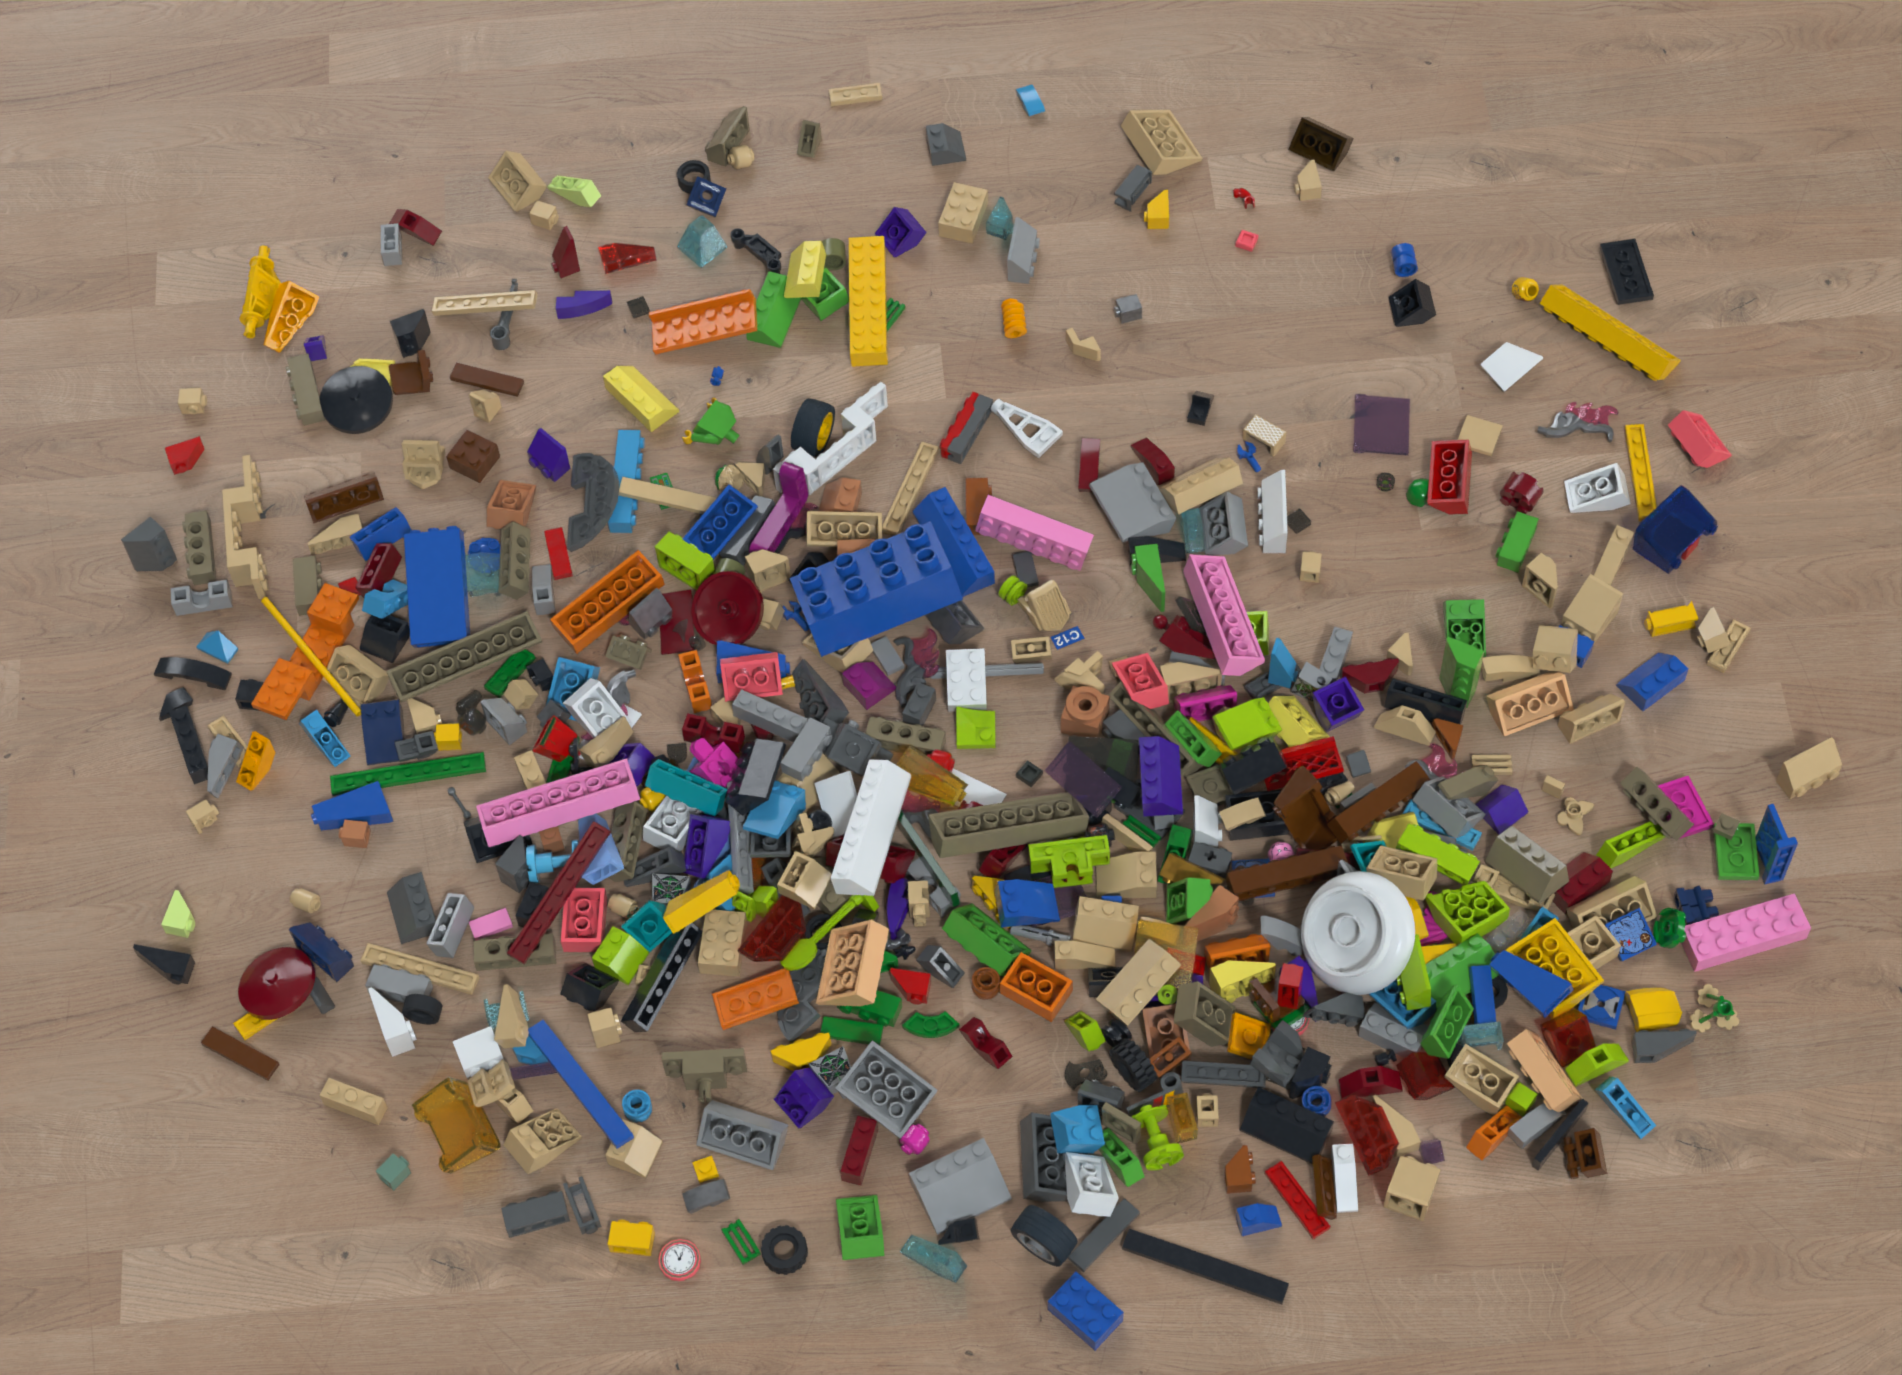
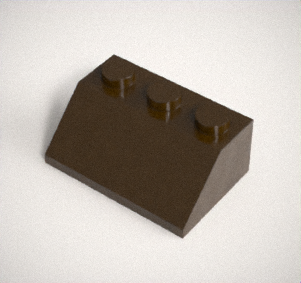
M1302 117L1288 150L1309 160H1315V163L1335 171L1347 155L1354 138L1310 117Z

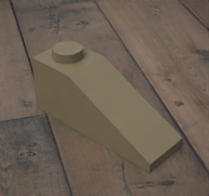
M1486 765L1469 769L1440 782L1438 786L1448 800L1484 796L1497 783L1498 779L1494 775V771Z

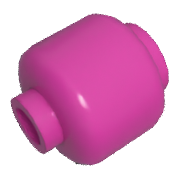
M912 1124L902 1138L899 1139L902 1145L900 1148L908 1155L911 1153L920 1154L930 1142L928 1130L920 1124Z

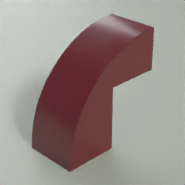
M973 1017L959 1029L971 1047L996 1069H999L1013 1057L1004 1041L990 1035L982 1020Z

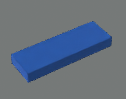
M1490 965L1469 967L1475 1026L1478 1024L1484 1027L1482 1025H1488V1023L1496 1026L1493 1024L1496 1023L1491 967Z

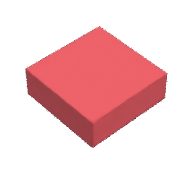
M1242 230L1235 247L1252 252L1259 235Z

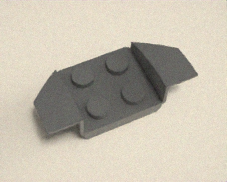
M825 718L823 724L830 727L832 735L830 744L823 749L827 759L861 777L865 774L869 760L891 761L894 754L882 748L880 741L846 723H840L839 725L828 718Z
M1282 1020L1267 1043L1252 1056L1253 1059L1250 1065L1285 1088L1295 1075L1304 1056L1298 1032Z

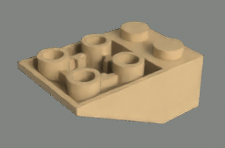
M556 1108L510 1129L504 1146L526 1173L530 1174L546 1166L579 1141L582 1136L561 1111Z

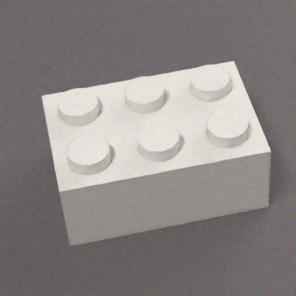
M946 650L948 712L956 711V707L987 710L985 650Z

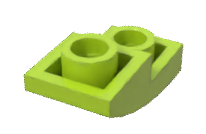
M738 891L733 896L732 906L735 907V912H746L747 921L752 922L756 918L755 901L753 898Z

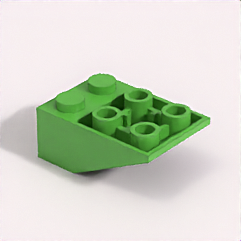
M1484 599L1444 601L1445 639L1449 636L1484 651L1483 657H1486Z

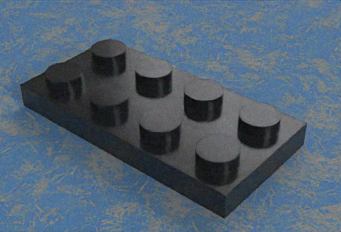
M1636 239L1600 244V252L1617 304L1653 300L1654 294Z

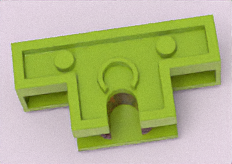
M1107 835L1028 844L1031 874L1051 871L1054 888L1092 884V866L1110 864V849Z

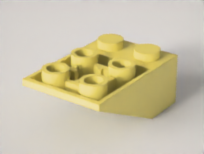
M1229 960L1210 968L1209 986L1213 992L1232 1003L1238 997L1249 996L1251 980L1257 978L1264 985L1274 979L1276 964Z

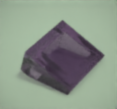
M1439 1139L1420 1143L1419 1150L1424 1164L1445 1161Z

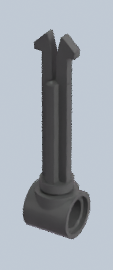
M512 279L510 292H517V279ZM513 310L502 311L499 324L490 331L493 347L497 350H505L510 346L509 325Z

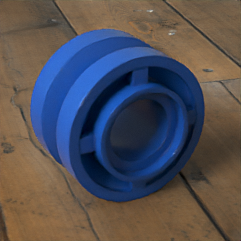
M1312 1086L1303 1093L1302 1105L1304 1108L1325 1117L1331 1110V1096L1325 1088ZM1314 1099L1322 1101L1318 1106L1313 1105L1311 1102Z

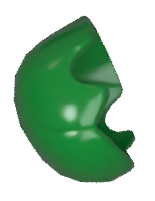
M1423 478L1416 479L1408 486L1406 497L1412 505L1423 507L1427 504L1429 480Z

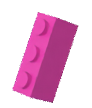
M1220 685L1213 689H1201L1194 693H1182L1174 697L1175 712L1178 710L1188 720L1190 717H1193L1198 722L1212 719V716L1221 708H1233L1237 704V692L1231 685Z

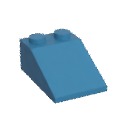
M558 657L546 705L550 700L560 703L567 710L563 702L590 678L597 680L600 667ZM571 715L569 719L576 721L574 717Z
M774 781L769 800L750 811L743 825V830L778 839L796 820L798 815L806 809L805 789Z

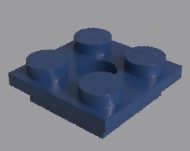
M697 176L686 206L716 217L727 188ZM702 193H709L711 195V199L705 200L702 196Z

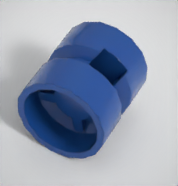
M1401 243L1392 248L1391 256L1394 262L1395 274L1399 277H1409L1418 271L1413 245Z

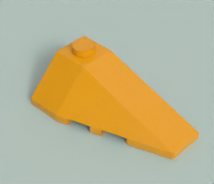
M291 281L280 283L273 300L263 345L280 353L293 338L296 331L303 326L306 319L313 314L319 296Z

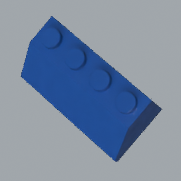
M728 485L683 537V540L688 544H694L701 552L708 553L714 560L755 512L758 505L731 485Z

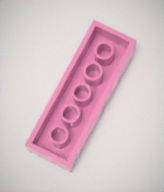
M990 495L986 498L975 530L983 536H990L999 542L1011 544L1017 549H1024L1036 556L1045 557L1054 563H1060L1070 569L1081 571L1094 536L1088 532Z
M1791 894L1686 925V938L1681 944L1694 972L1807 939L1811 927L1796 895Z

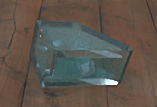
M1000 197L986 222L987 234L1006 240L1009 234L1013 233V215L1004 198Z
M1200 508L1189 509L1181 513L1180 518L1186 554L1204 552Z

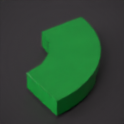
M946 1011L932 1017L923 1016L916 1012L902 1027L907 1032L918 1037L938 1038L952 1033L960 1027V1024Z

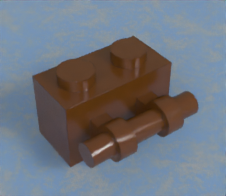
M1595 1128L1574 1132L1576 1143H1572L1571 1137L1563 1138V1151L1567 1156L1568 1162L1566 1167L1567 1171L1570 1172L1571 1179L1579 1178V1169L1587 1178L1608 1174L1601 1136ZM1576 1151L1578 1152L1579 1161L1575 1159L1574 1153Z

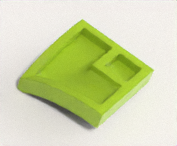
M956 707L957 749L996 748L995 711Z

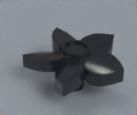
M904 944L900 949H893L897 958L903 956V959L906 960L910 954L916 951V948L914 946L908 947L907 944Z

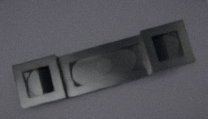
M180 657L160 658L154 676L173 679L174 676L204 682L208 687L226 690L232 673L202 661Z

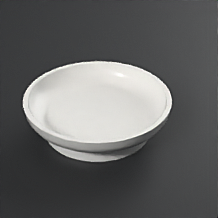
M1349 872L1327 881L1312 896L1303 915L1301 944L1306 961L1314 974L1323 983L1342 993L1366 995L1387 987L1405 969L1414 947L1415 922L1407 899L1391 881L1371 872Z

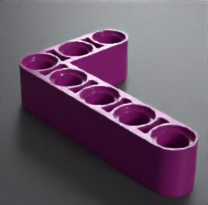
M788 462L782 464L779 477L783 495L752 541L749 554L762 549L774 553L808 499V488L803 467Z

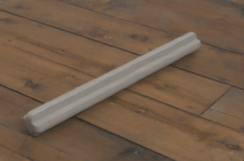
M1043 663L985 665L986 676L1044 673ZM947 667L930 668V677L932 679L947 678Z

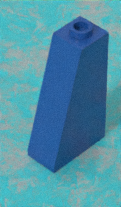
M717 641L716 674L718 683H723L720 659L773 652L725 641ZM778 653L781 678L787 677V674H790V662H786V655Z
M378 781L312 805L314 811L311 814L314 825L319 824L321 831L340 829V827H343L344 820L368 822V825L393 822Z
M1505 950L1501 953H1496L1491 959V969L1544 1018L1573 991L1572 984L1569 981Z

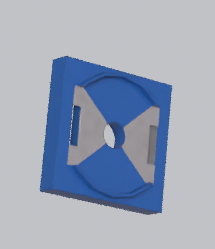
M1599 985L1589 994L1587 1005H1584L1585 998L1580 1001L1576 1019L1616 1030L1626 991ZM1601 1001L1605 1006L1599 1007L1597 1003ZM1615 1002H1618L1616 1013H1613Z

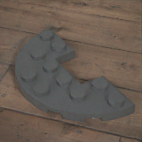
M582 453L573 456L571 487L575 490L585 486L586 488L584 512L569 517L567 549L570 552L583 548L601 532L612 516L618 502L619 478L613 465L600 455Z
M827 948L823 950L818 949L816 957L807 966L799 970L790 971L799 1004L779 1010L777 1013L779 1027L791 1044L821 1017L809 1003L818 995Z

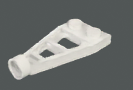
M997 399L991 406V411L999 416L1023 447L1037 458L1041 457L1063 435V431L1050 421L1009 403H1004L1000 399ZM1013 414L1024 418L1017 426L1009 420ZM1027 424H1033L1040 428L1032 438L1027 437L1022 430Z

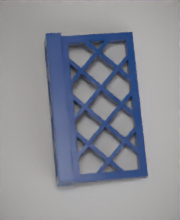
M1774 804L1767 806L1756 835L1757 851L1765 867L1762 875L1764 885L1784 880L1798 845L1795 837L1788 838Z

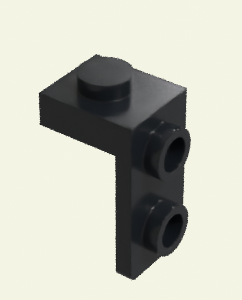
M574 738L573 744L570 745V756H574V763H571V773L579 774L594 769L590 766L580 767L578 738Z

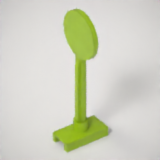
M851 895L849 901L819 928L811 938L797 940L786 947L780 957L781 965L790 971L799 970L807 966L816 957L818 951L816 943L860 903L863 907L875 912L879 908L875 898L868 895Z

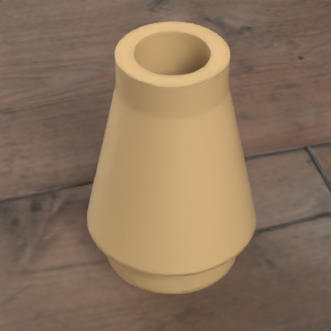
M1347 781L1328 788L1325 793L1327 802L1332 806L1340 805V802L1345 800L1355 790L1354 785Z

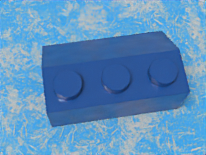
M1657 653L1618 682L1616 686L1640 710L1645 711L1685 681L1689 668L1674 655Z

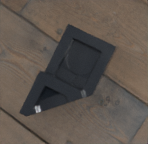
M184 687L166 695L159 716L160 721L171 718L169 711L185 705H192L193 699Z

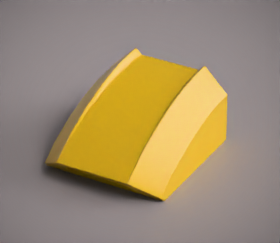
M1642 988L1626 991L1624 1000L1626 1005H1628L1636 1032L1640 1030L1654 1031L1678 1025L1682 1011L1674 991L1666 988Z

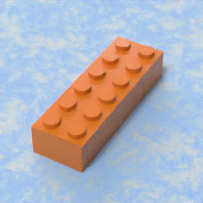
M637 550L550 619L552 626L573 651L578 654L625 617L652 591L665 585L663 577L646 557Z

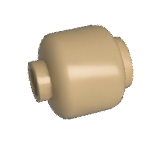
M747 145L732 147L727 155V161L735 169L750 167L754 161L753 150Z

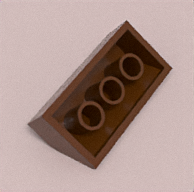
M375 472L304 496L313 524L384 500Z

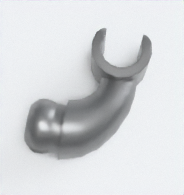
M900 929L897 932V939L891 940L887 938L885 950H892L902 944H908L911 941L910 935L906 934L903 929Z

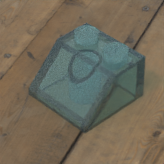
M479 552L465 555L467 589L470 597L499 592L500 554Z

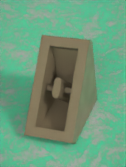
M808 120L802 121L798 155L815 157L822 140L820 123Z

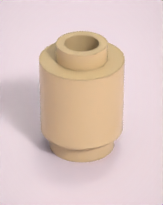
M302 888L295 889L290 896V903L294 907L308 913L317 911L321 905L319 895Z
M613 894L608 902V908L613 913L629 919L639 910L637 901L622 894Z

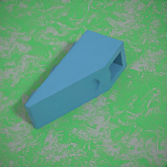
M317 709L299 722V725L334 767L350 757V754Z

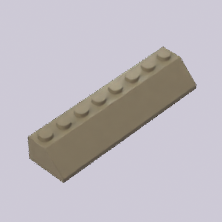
M528 611L386 672L400 702H403L542 642V639Z
M1072 791L929 814L928 819L933 847L939 858L1084 835L1087 830L1089 815L1076 793Z

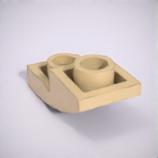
M1259 798L1236 804L1219 812L1228 831L1245 823L1250 824L1266 816Z

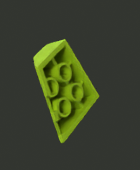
M1486 881L1464 885L1456 890H1442V893L1434 895L1429 893L1425 897L1435 922L1453 943L1457 945L1477 933L1482 937L1508 921L1510 908Z

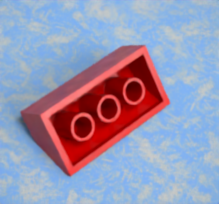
M1469 439L1432 441L1427 504L1449 515L1468 514L1472 449Z

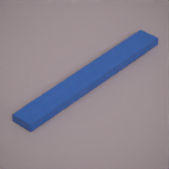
M542 1020L528 1029V1036L615 1148L618 1149L634 1139L632 1132L547 1023Z

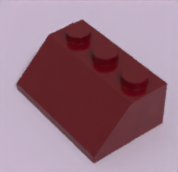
M1583 852L1566 864L1569 882L1554 893L1555 897L1553 899L1555 905L1564 914H1567V908L1586 900L1610 882L1613 870L1600 857Z

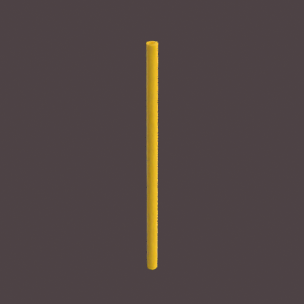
M264 597L261 600L262 604L356 717H359L361 709L267 597Z

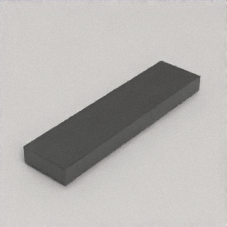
M1124 1198L1114 1208L1111 1217H1106L1068 1256V1259L1082 1272H1085L1139 1216L1140 1211Z

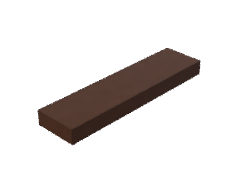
M460 363L455 364L450 375L451 381L518 397L524 384V379Z
M213 1026L201 1042L202 1046L269 1081L280 1065L278 1061Z

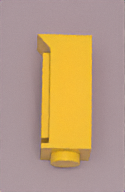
M1691 601L1688 606L1684 605L1652 613L1648 611L1644 625L1646 630H1649L1651 637L1694 629L1696 628L1694 621L1698 620V616Z

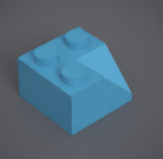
M1078 1105L1050 1114L1057 1153H1094L1105 1145L1097 1105Z

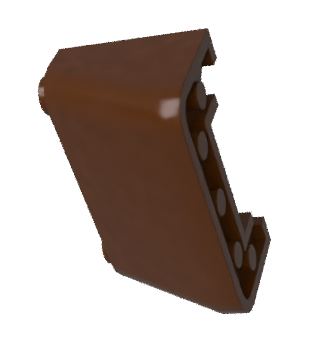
M1303 765L1295 770L1273 802L1275 807L1272 809L1285 823L1297 844L1295 849L1324 850L1338 840L1327 826L1336 815L1330 810L1320 792L1322 788L1320 782Z

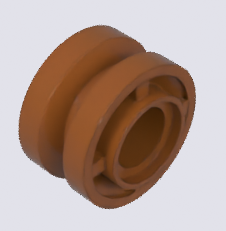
M982 967L974 972L972 976V991L975 996L988 1000L994 998L999 993L1000 976L996 970ZM983 982H989L990 984L984 985V984H982V983H983Z

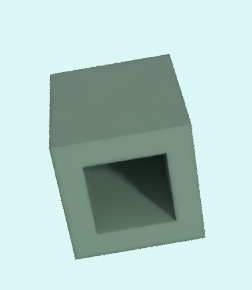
M393 1153L376 1170L379 1179L394 1191L411 1174L408 1167L410 1164L404 1157L400 1156L398 1158Z

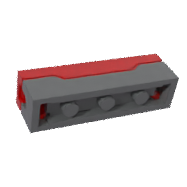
M972 392L971 396L966 398L964 408L957 413L954 425H950L947 437L941 440L939 446L941 457L962 464L992 412L993 399L976 392Z

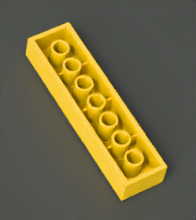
M884 236L849 238L852 367L888 365Z

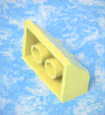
M804 241L791 253L784 298L820 296L826 252L822 241Z
M1274 696L1269 701V707L1282 728V731L1277 736L1287 743L1288 748L1330 737L1295 696Z

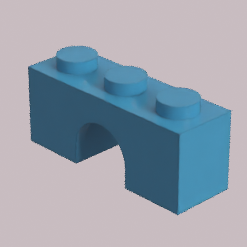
M393 579L384 584L382 592L374 589L366 593L362 611L382 619L407 606V585Z

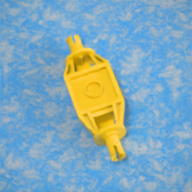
M264 245L259 247L258 256L250 259L249 264L251 268L248 274L249 280L245 303L239 317L240 322L245 325L243 335L249 339L255 337L256 328L263 326L264 322L270 317L273 300L281 283L273 270L274 262L269 258L270 248Z

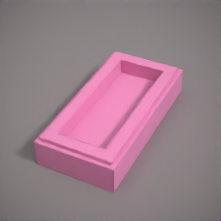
M506 908L469 922L475 941L513 927Z

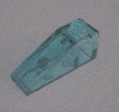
M914 1235L909 1237L900 1251L906 1257L938 1276L955 1283L967 1268L966 1263L957 1252Z

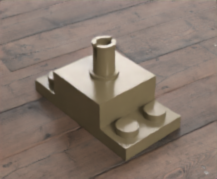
M744 1048L662 1052V1062L666 1076L679 1078L683 1075L686 1090H699L698 1101L704 1103V1095L707 1103L712 1100L711 1089L727 1088V1073L739 1075L742 1072H747Z

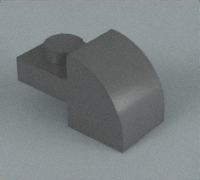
M433 731L414 735V738L394 743L399 762L416 758L421 760L435 754L438 750Z

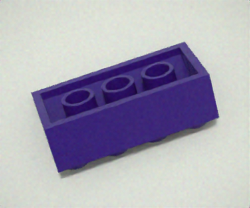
M1159 736L1139 737L1143 817L1183 814L1179 745Z

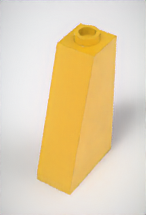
M728 870L670 900L663 919L672 933L680 931L735 896L740 887L739 879Z

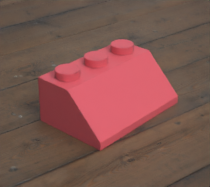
M1683 410L1668 424L1672 430V436L1681 442V448L1692 457L1691 461L1697 467L1708 468L1732 456L1701 414Z
M778 652L720 659L725 702L734 701L741 689L757 697L783 695Z
M1148 653L1112 662V667L1131 700L1149 709L1169 704L1168 686Z

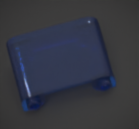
M1680 485L1638 525L1635 531L1633 550L1669 574L1673 569L1679 568L1682 563V553L1702 534L1708 536L1716 532L1718 528L1717 520L1689 489Z

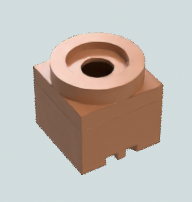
M1073 686L1067 696L1066 705L1061 716V733L1070 736L1077 735V738L1084 737L1088 741L1098 743L1102 733V722L1107 719L1110 711V696L1101 694L1093 687Z

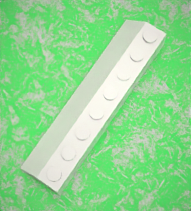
M869 760L831 876L836 894L875 895L911 779L910 773L889 760Z

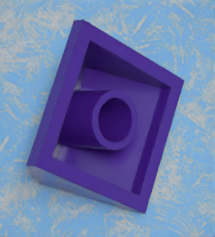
M1500 785L1475 804L1486 814L1483 819L1498 835L1529 812L1518 789L1506 785Z

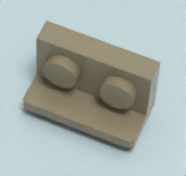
M622 634L619 637L612 636L605 657L641 670L647 653L652 651V649L647 648L648 644L638 640L635 644L630 642V637Z

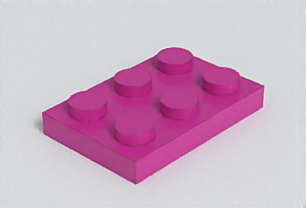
M1689 776L1658 785L1694 823L1679 839L1713 828L1714 823ZM1671 814L1666 817L1667 821L1670 820Z

